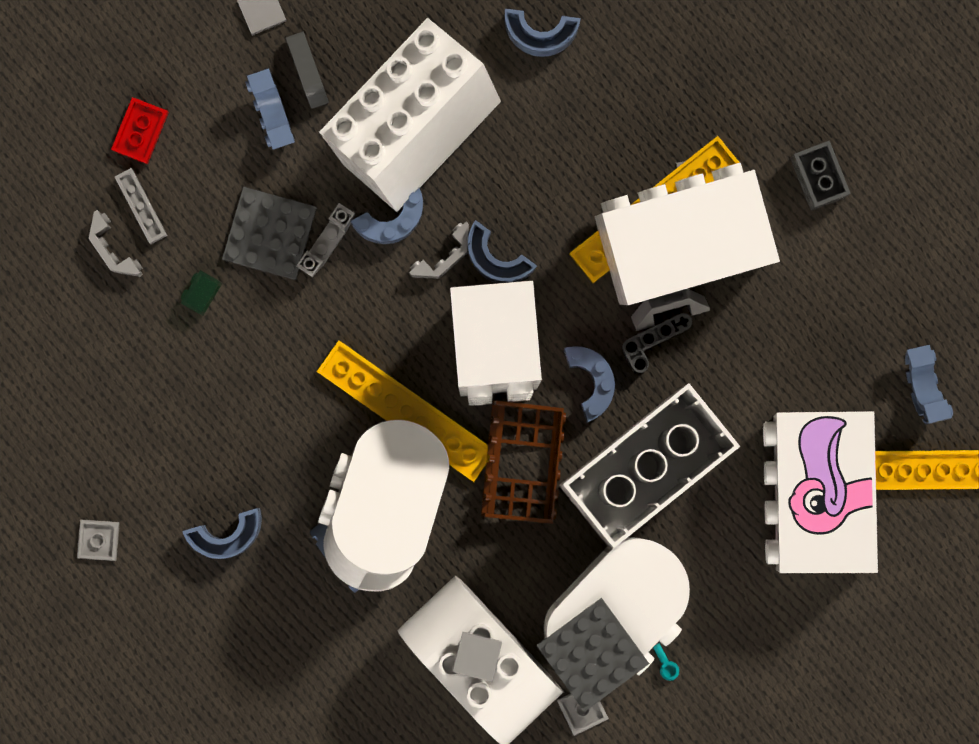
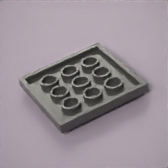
M243 187L222 260L296 280L299 268L296 266L304 255L317 207Z
M602 598L537 644L539 650L584 712L650 664Z

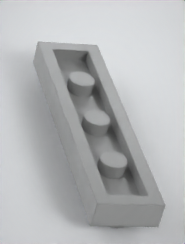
M130 168L115 176L149 244H153L168 236L133 169Z

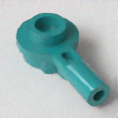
M660 643L656 644L653 648L662 663L660 667L661 676L669 681L676 679L679 675L678 665L668 660Z

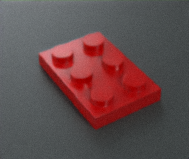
M132 97L111 150L148 165L169 112Z

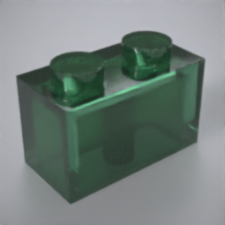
M200 270L199 273L193 275L190 281L192 285L189 290L186 289L183 292L181 304L204 316L222 283Z

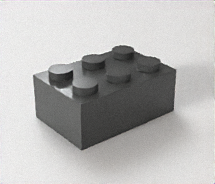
M830 140L795 153L790 158L811 211L844 199L851 194Z

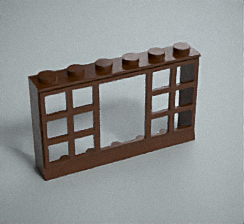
M505 401L492 402L481 510L482 517L553 524V520L556 519L557 510L554 506L559 494L556 485L557 481L559 482L560 470H558L559 462L562 460L560 445L564 441L562 425L566 421L564 408ZM505 407L518 408L517 422L504 421ZM523 409L536 410L535 424L521 423ZM540 410L554 412L553 426L539 425ZM503 425L517 426L515 440L502 439ZM521 427L534 428L533 442L520 441ZM539 429L552 430L551 444L537 443ZM501 443L550 448L547 482L498 477ZM497 481L511 482L509 497L496 496ZM515 483L529 484L527 499L514 497ZM533 485L547 486L545 501L532 499ZM496 499L509 501L508 515L494 514ZM513 501L527 503L525 517L512 516ZM531 503L545 504L543 519L530 517Z

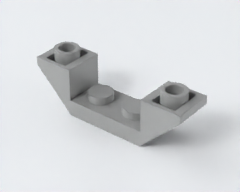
M339 203L329 217V223L309 252L306 251L296 267L313 277L324 266L347 232L355 213Z
M96 210L93 214L89 240L111 271L141 277L143 274L140 270L143 268L137 259L133 261L132 258L128 257L117 264L120 262L113 252L109 253L107 250L108 243L103 237L99 238V236L111 229L108 225L111 221L105 213L101 214Z
M467 222L464 224L459 223L453 229L452 237L461 247H455L450 251L448 259L445 261L443 259L434 266L436 268L434 271L424 260L421 262L416 261L410 267V275L417 278H441L468 253L469 224Z
M683 289L643 301L631 316L636 331L655 326L653 314L687 305L691 315L710 311V307L704 296L692 290Z

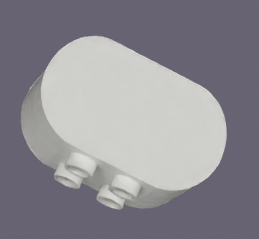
M405 420L385 421L371 427L361 436L351 456L343 453L340 455L330 483V487L339 489V492L329 490L318 523L328 526L323 543L325 557L330 568L339 579L351 587L375 592L392 589L407 579L414 565L425 552L449 471V458L444 445L425 427Z
M628 537L615 548L608 546L549 608L544 621L545 638L602 598L651 664L655 658L649 651L655 644L660 641L665 646L669 645L682 630L676 622L684 614L689 600L690 588L687 573L680 560L670 550L656 542ZM647 665L645 668L639 671L637 675L643 673L649 667V665Z
M456 575L397 630L401 638L419 660L499 744H510L563 693L561 687L542 665ZM462 631L502 641L493 682L453 672Z

